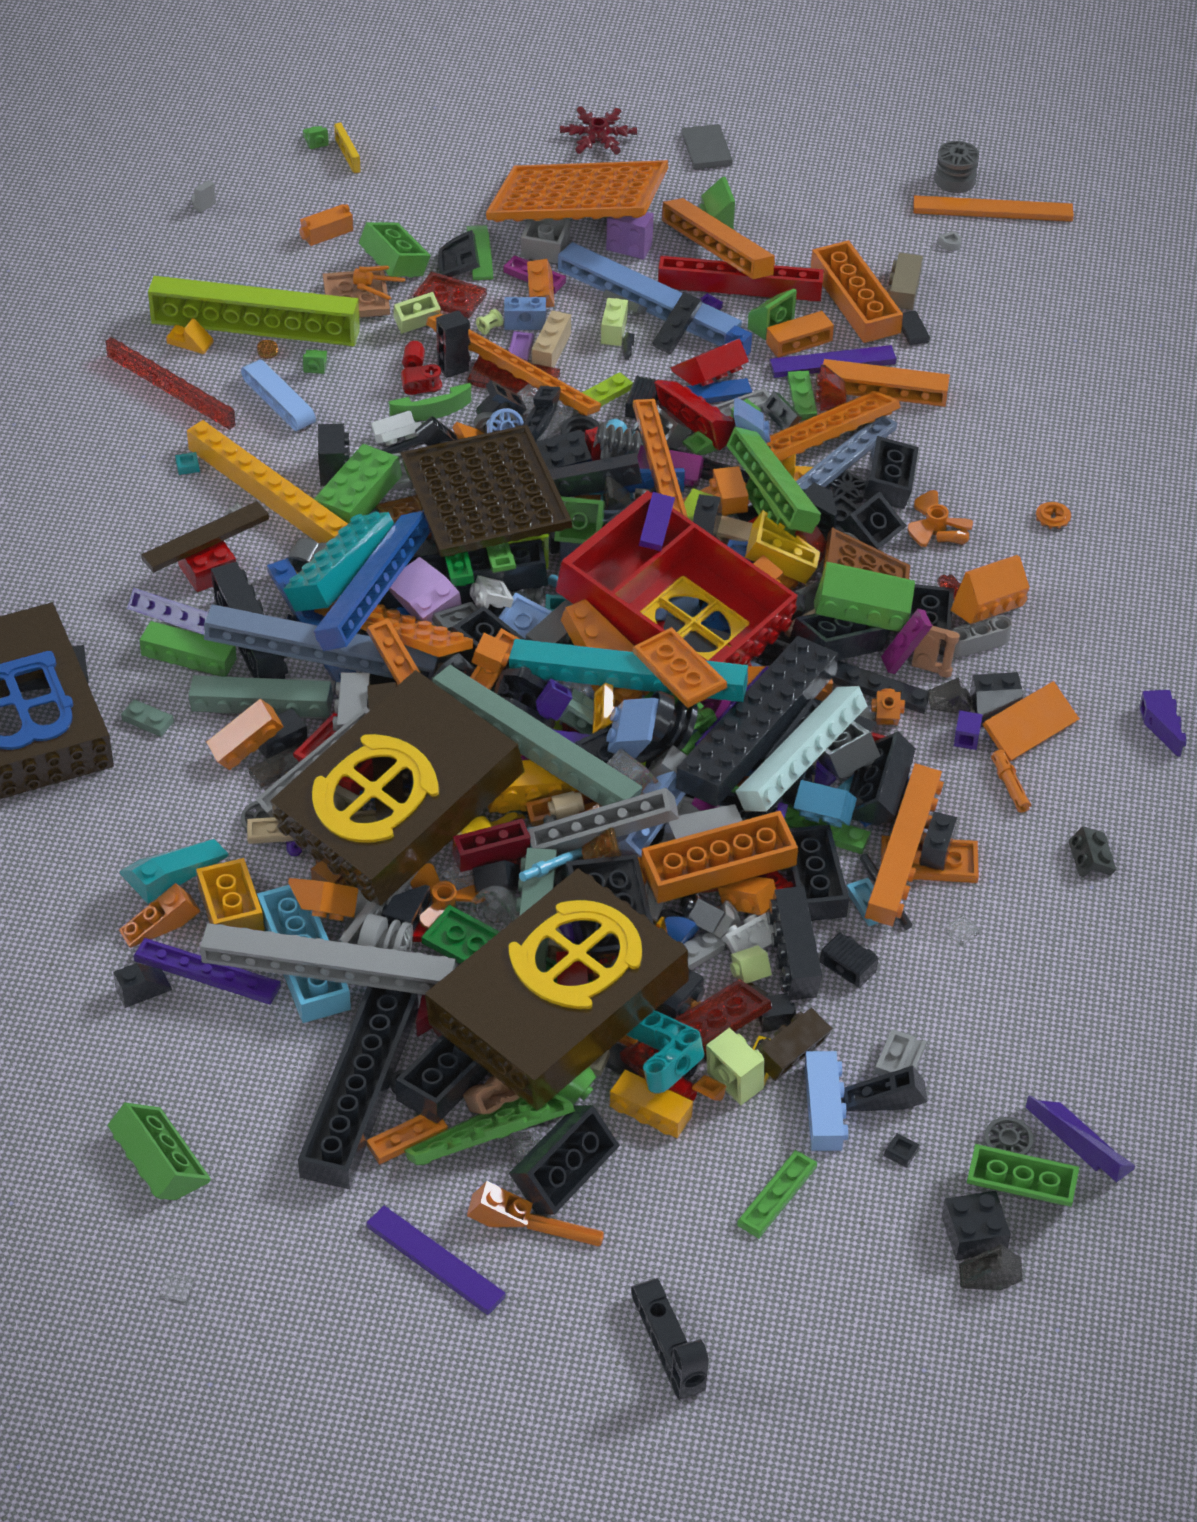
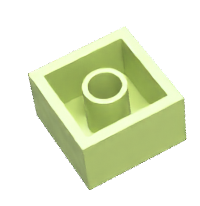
M728 1028L706 1045L707 1074L726 1085L725 1091L740 1105H743L764 1089V1058L758 1050H753L747 1044L742 1035L736 1034Z

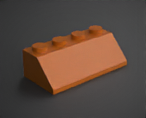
M1015 555L965 572L951 611L968 623L973 624L1022 607L1027 601L1026 595L1030 587L1020 556Z

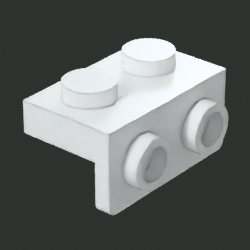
M411 411L371 423L376 443L385 442L386 446L397 443V438L405 436V439L416 437L415 429L421 425V422H414Z

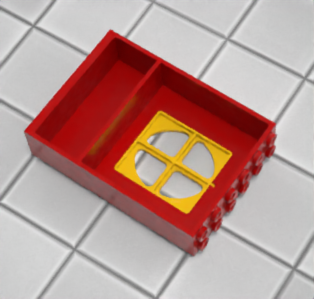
M646 491L562 560L556 592L572 604L587 600L634 646L665 631L657 625L655 620L656 610L663 608L684 622L685 626L677 632L682 638L691 631H696L717 646L718 649L715 651L697 652L704 660L749 665L751 659L754 656H760L768 644H773L782 631H788L793 622L791 620L792 615L797 609L795 605L798 598L797 594L674 508L671 511L662 550L658 551L639 546L652 497L650 491ZM687 596L703 600L708 603V606L695 617H691L668 600L673 597ZM714 611L721 612L729 623L730 638L723 640L703 626L701 622Z

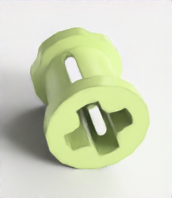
M492 309L488 315L476 318L477 328L482 334H488L490 329L502 326L503 317L497 309Z

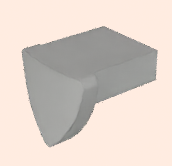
M208 180L194 188L195 194L192 195V205L196 211L203 212L216 203L215 183Z
M727 900L721 905L724 914L713 932L714 935L722 938L729 927L735 924L737 928L741 927L738 911Z

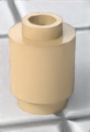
M574 791L551 796L552 801L548 802L550 815H555L557 820L585 811L580 792L574 793Z

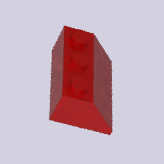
M739 338L674 365L670 369L690 385L694 386L701 383L703 387L714 382L712 379L716 377V380L728 376L727 371L729 370L731 374L742 370L741 365L748 363L749 360Z

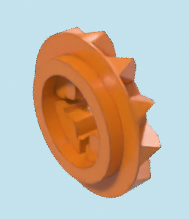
M1058 502L1043 503L1036 510V521L1041 522L1042 526H1049L1050 529L1052 527L1060 529L1061 526L1067 527L1068 522L1071 520L1070 510ZM1053 513H1055V518H1051V515H1053Z

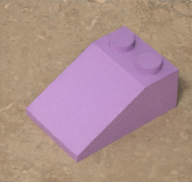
M420 557L407 565L389 588V591L409 614L415 616L420 621L432 623L433 613L461 605L460 592L443 574Z

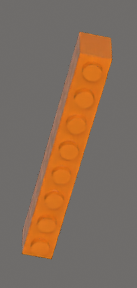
M684 198L663 202L662 221L752 279L773 275L775 255Z
M917 763L914 764L867 906L866 919L893 927L895 918H901L904 904H901V900H907L910 886L906 884L907 881L911 883L913 881L916 868H912L913 864L918 865L922 851L918 850V847H923L927 834L924 833V829L929 828L932 819L929 813L936 810L939 800L935 798V794L940 795L944 782L940 781L942 771Z

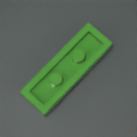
M809 371L788 372L787 379L793 408L802 416L801 420L817 416Z

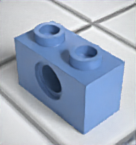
M504 297V330H542L546 322V297Z

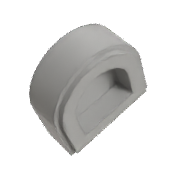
M952 231L938 236L937 242L945 250L956 251L961 247L962 238L956 231Z

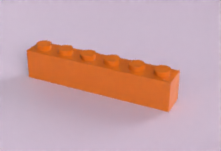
M824 359L820 391L853 396H863L872 391H877L902 402L946 407L950 374Z

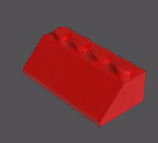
M657 380L654 382L660 405L673 413L692 430L691 432L696 433L700 431L713 442L714 448L719 451L727 445L733 429L736 427L735 420L731 416L724 415L716 406L708 404L702 396L695 395L687 386H682L676 381Z

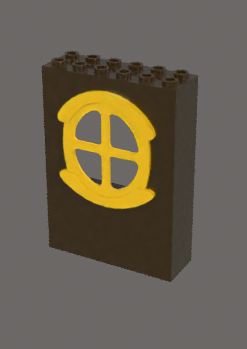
M414 670L273 797L270 803L273 808L272 814L278 822L277 828L283 835H290L301 849H308L316 861H323L327 864L328 869L334 875H341L350 887L359 888L367 901H374L381 906L453 839V836L459 834L525 771L519 746L516 742L420 672ZM392 757L397 760L375 782L369 781L354 769L358 763L370 758ZM407 768L413 774V789L408 800L400 804L382 791V788L401 770ZM344 776H348L362 786L365 791L344 811H338L334 806V792L338 782ZM371 798L379 799L394 811L391 816L377 822L355 823L350 820V817Z
M576 869L425 993L429 1025L538 1111L689 981L688 949L682 942H677L671 938L663 928H658L651 923L645 915L639 914L632 909L628 902L617 898L609 888L597 883L590 874H585L580 869ZM580 920L595 921L602 925L580 945L573 944L556 931L563 924ZM612 933L619 940L620 952L615 964L611 968H605L586 952L607 934ZM545 938H550L568 951L569 954L544 973L537 968L535 955L541 941ZM575 961H581L600 976L593 982L578 986H563L553 981Z

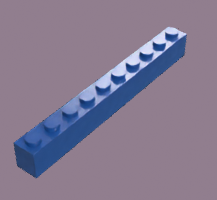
M423 511L399 517L314 630L316 640L323 651L348 646L430 534V530Z

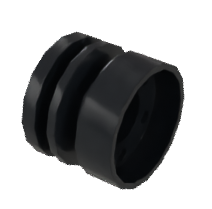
M657 690L651 696V698L659 699L652 741L660 742L664 737L665 745H673L677 749L682 750L689 742L698 715V706L695 704L687 708L679 699L675 703L673 695Z

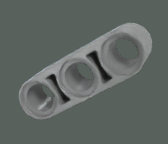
M999 615L973 624L969 623L953 628L951 631L957 632L960 635L953 655L962 657L1006 645L1010 640L1011 619L1007 616Z

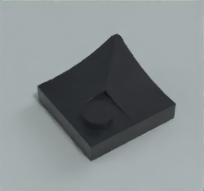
M472 230L453 238L439 249L438 267L442 280L480 267L475 234Z

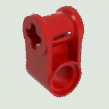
M429 364L403 369L401 372L403 391L408 395H416L441 390L442 381L439 377L441 375V368L438 365Z

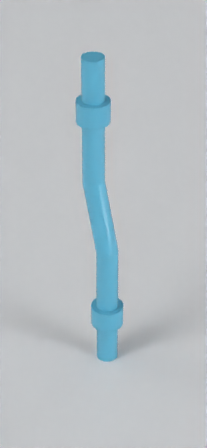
M612 839L578 848L546 862L539 861L533 864L532 868L520 872L519 878L524 882L534 877L540 878L545 876L550 870L564 865L567 861H574L598 850L604 851L611 848L609 844Z

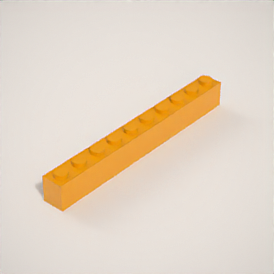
M204 420L187 430L188 448L190 451L196 452L197 456L317 543H327L339 534L338 531L348 525L344 520Z

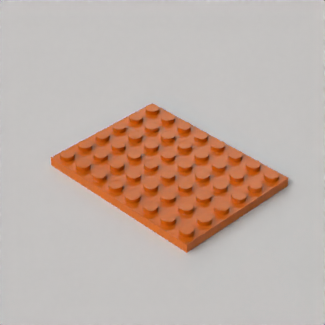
M668 160L514 165L486 211L487 220H494V222H502L504 220L518 222L524 219L541 221L546 218H552L553 220H562L563 218L579 220L584 217H592V219L612 217L618 219L623 216L640 218L645 216L669 168Z

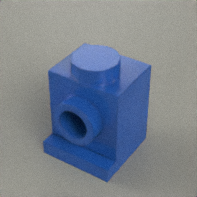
M734 325L726 333L725 344L740 338L745 353L748 356L751 353L752 333Z

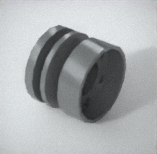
M950 141L941 145L938 149L935 182L938 187L950 193H963L973 189L976 184L979 151L977 148L964 141Z

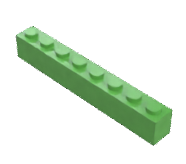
M734 427L727 443L729 450L789 529L813 533L815 526L820 521L821 513L758 432Z

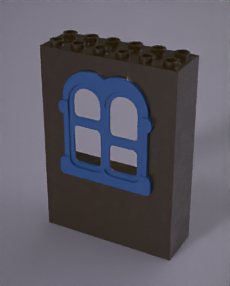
M51 602L0 616V707L15 705L22 721V727L17 733L10 736L0 735V799L114 767L110 735L54 603ZM46 677L51 689L50 694L29 700L23 699L18 684ZM50 702L57 704L60 716L56 722L50 725H38L32 721L28 712L30 708Z

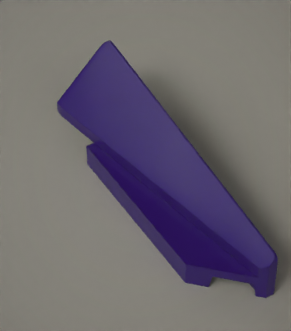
M1031 1095L1028 1096L1025 1108L1095 1171L1101 1168L1117 1183L1135 1169L1133 1163L1116 1153L1061 1102L1040 1101Z

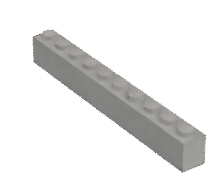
M207 923L200 945L203 963L424 995L456 968L455 959L445 956L439 957L398 951L396 949L376 948L369 945L363 946L320 938L314 939L271 931L265 932L249 928L230 927L223 924Z

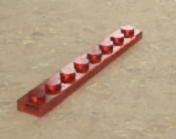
M112 337L105 341L107 357L227 429L231 430L236 426L235 412L229 405L222 403L214 396H210L200 388L188 383L185 379L178 377L168 369L156 364L153 360L141 355L138 351L129 348L124 343Z

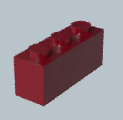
M522 818L453 836L452 854L461 873L472 870L475 867L525 856L527 848H530L531 837Z

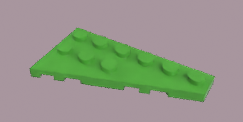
M557 1094L538 1111L520 1097L513 1102H504L493 1113L478 1114L405 1149L404 1152L407 1160L415 1165H425L432 1160L496 1138L507 1137L513 1132L575 1112L571 1101Z

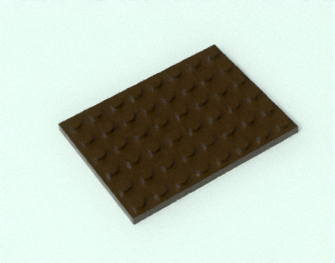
M528 425L400 452L402 463L421 510L424 512L425 520L440 557L453 556L458 553L475 551L480 548L497 546L511 541H519L529 537H537L573 528L570 515Z

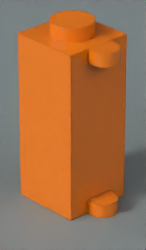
M341 204L300 219V236L310 246L353 231V215L348 204Z

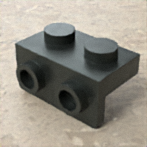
M1082 826L1069 839V845L1079 876L1085 877L1091 870L1111 876L1117 870L1105 833Z

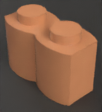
M491 1076L485 1084L472 1086L463 1095L469 1111L479 1114L493 1113L504 1102H513L520 1098L494 1076Z

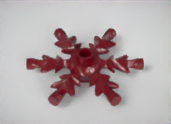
M579 106L576 110L579 114L577 118L583 120L582 123L589 126L584 127L581 124L579 126L569 124V126L560 125V133H569L570 136L578 133L579 135L588 134L576 142L579 144L575 148L578 154H581L586 147L591 149L592 143L595 144V141H601V144L605 143V149L610 147L612 152L618 155L621 149L617 145L620 143L614 140V137L608 135L614 134L618 136L619 134L627 137L628 134L637 135V127L628 128L627 125L609 127V125L615 124L614 121L620 119L618 115L622 111L619 108H615L611 114L606 112L604 118L593 117L592 112L587 113L582 106Z

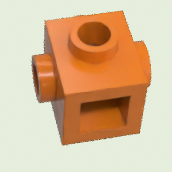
M894 689L877 691L875 699H871V712L875 713L876 725L899 724L900 714H904L905 701L900 700L901 692H895Z

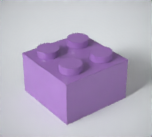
M646 212L645 216L640 218L623 216L622 218L614 219L607 217L606 250L644 260L652 247L654 213Z

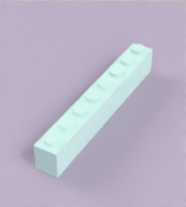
M859 686L837 687L736 790L744 811H767L867 707Z

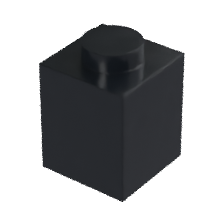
M788 993L758 997L757 1015L762 1032L776 1031L784 1024L786 1026L791 1024L790 1021L796 1015V1007L794 1002L790 1003Z

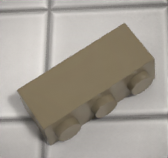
M899 252L898 259L893 260L892 272L894 273H890L889 285L892 286H887V293L900 309L913 310L922 269L923 256Z

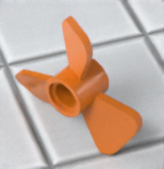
M930 490L917 497L914 501V508L925 515L926 519L909 523L907 529L909 535L918 545L926 547L932 535H936L937 531H946L947 525L962 530H972L973 520L948 518V509L944 505L938 504V492Z
M431 863L425 864L410 884L412 889L423 885L430 886L432 905L420 915V924L427 930L448 905L456 908V901L482 902L485 900V893H475L474 885L456 890V887L451 882L440 881L435 867Z

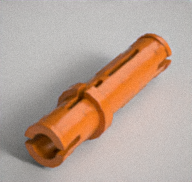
M1004 750L993 752L991 759L997 768V775L1004 782L1017 811L1020 813L1028 811L1032 805L1016 776L1014 765L1009 762Z

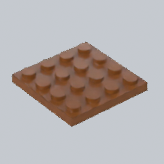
M831 528L829 531L823 571L826 562L909 579L911 565L834 528Z

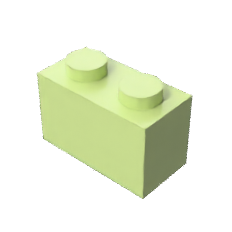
M430 292L394 304L393 317L402 334L427 326L428 317L440 314L441 309L434 293Z
M607 298L601 324V344L622 345L627 323L628 300Z

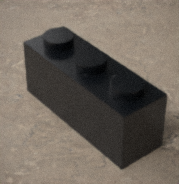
M459 310L436 317L437 365L441 368L446 378L469 371V362L471 361L469 353L471 341L468 332L470 322Z

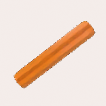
M532 1213L526 1226L527 1229L595 1246H601L604 1239V1232L601 1230Z

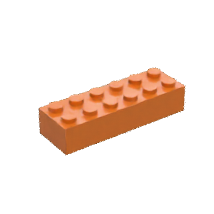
M849 240L812 249L811 268L824 269L822 286L863 343L901 333L903 313Z
M781 811L642 848L641 866L659 904L796 866L798 847Z

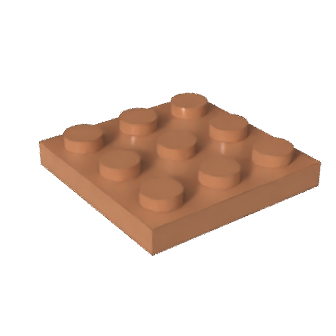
M384 270L370 271L373 275L385 276ZM354 271L323 274L325 295L358 298L359 318L390 315L389 300L366 290L357 289L358 285L353 283ZM373 279L372 284L367 285L388 295L385 280Z

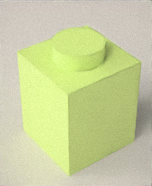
M757 945L731 954V973L744 984L772 975L768 952Z

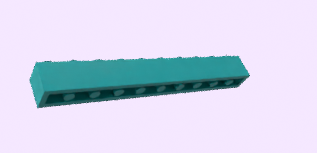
M515 639L509 656L510 669L527 667L532 671L531 674L541 679L550 680L551 678L556 681L599 686L607 683L617 688L651 692L659 690L673 694L633 652ZM706 661L727 681V688L708 698L743 702L748 683V665Z

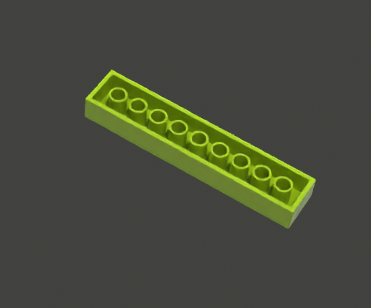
M153 276L148 289L151 324L186 327L191 319L194 318L205 330L346 346L356 345L360 331L358 298L163 276Z

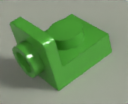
M313 126L303 129V137L310 149L329 145L327 128Z
M306 350V354H303V372L324 374L327 351Z

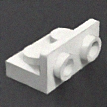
M477 576L476 582L471 585L470 596L478 609L482 606L488 609L489 604L497 608H503V606L511 608L514 599L503 581Z
M766 913L759 917L753 914L743 920L744 925L737 928L736 924L729 927L724 934L725 936L721 938L733 954L757 945L762 949L772 944L771 933H774L773 926L768 925Z

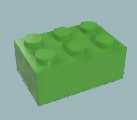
M366 222L359 240V244L378 265L389 266V269L385 271L391 277L407 276L413 278L414 276H423L431 257L399 223Z

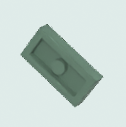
M135 699L121 713L122 721L159 737H162L174 723L173 715Z

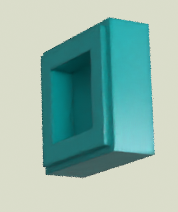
M196 452L175 455L178 475L200 472Z

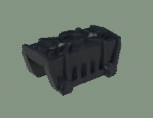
M527 667L502 670L494 693L497 695L508 694V697L502 698L553 729L556 720L552 718L546 719L541 716L536 706V700L548 682L531 674L532 671ZM505 677L514 682L515 688L509 689L508 684L504 682ZM523 694L529 697L528 706L521 703V696Z

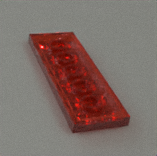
M738 979L676 1017L675 1020L700 1032L705 1051L706 1045L728 1028L734 1032L772 1009V1005L768 998L741 979ZM637 1041L621 1051L620 1057L621 1061L645 1078L643 1066L659 1050Z

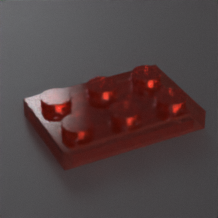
M431 271L415 292L413 298L433 292L442 311L452 313L459 310L464 317L469 319L486 297L487 288Z

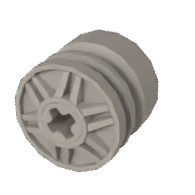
M369 914L361 928L357 945H369L376 948L411 952L413 925L408 922H404L401 925L399 920H394L388 929V919L386 917Z

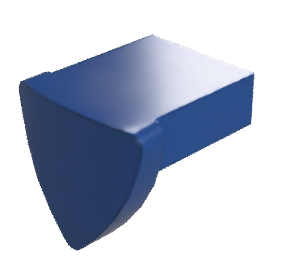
M666 917L665 919L668 935L675 941L682 942L683 944L690 941L700 929L695 922L687 918Z

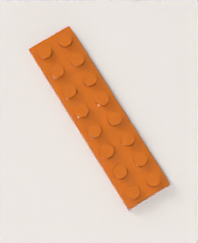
M872 391L770 435L771 442H768L767 445L779 461L782 462L793 454H801L805 452V449L819 446L828 439L838 438L844 432L856 430L860 425L872 423L876 418L890 415L892 411L900 408V403L895 398Z
M338 598L329 608L314 609V612L326 616ZM380 604L376 606L360 628L367 631L368 626L389 619L404 645L437 657L473 648V639L464 637L463 633H451L446 627L434 626L429 621L417 620L415 616L400 614V611L386 609L384 605Z

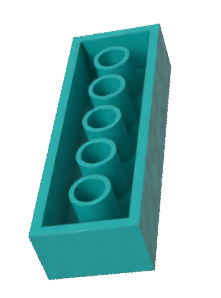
M373 512L369 515L362 516V514L353 516L350 519V523L338 531L339 534L329 540L323 550L317 552L314 558L305 564L297 575L290 578V582L283 590L295 612L329 608L344 592L393 527L394 522L389 512Z

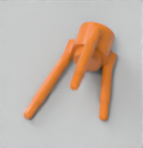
M359 266V268L354 270L353 283L358 285L357 289L366 290L391 300L389 295L367 285H371L373 279L405 282V278L373 275L370 272L388 270L389 266Z

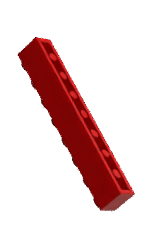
M660 256L658 282L678 290L773 298L777 294L794 288L797 290L796 300L821 302L824 269L774 265L773 275L752 279L725 261Z

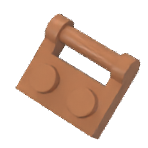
M933 626L915 648L911 666L938 673L945 678L951 677L954 649L960 635L957 632ZM941 639L947 642L943 663H938Z

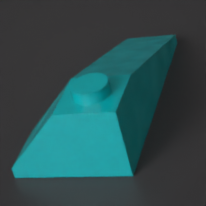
M215 839L139 859L119 872L130 886L149 904L175 883L180 886L197 876L196 869L215 865L229 857V853Z

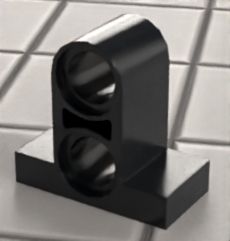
M490 380L486 384L489 395L477 407L476 414L509 408L522 416L527 409L520 395Z

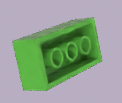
M362 444L314 500L348 524L355 515H369L403 476L399 457Z

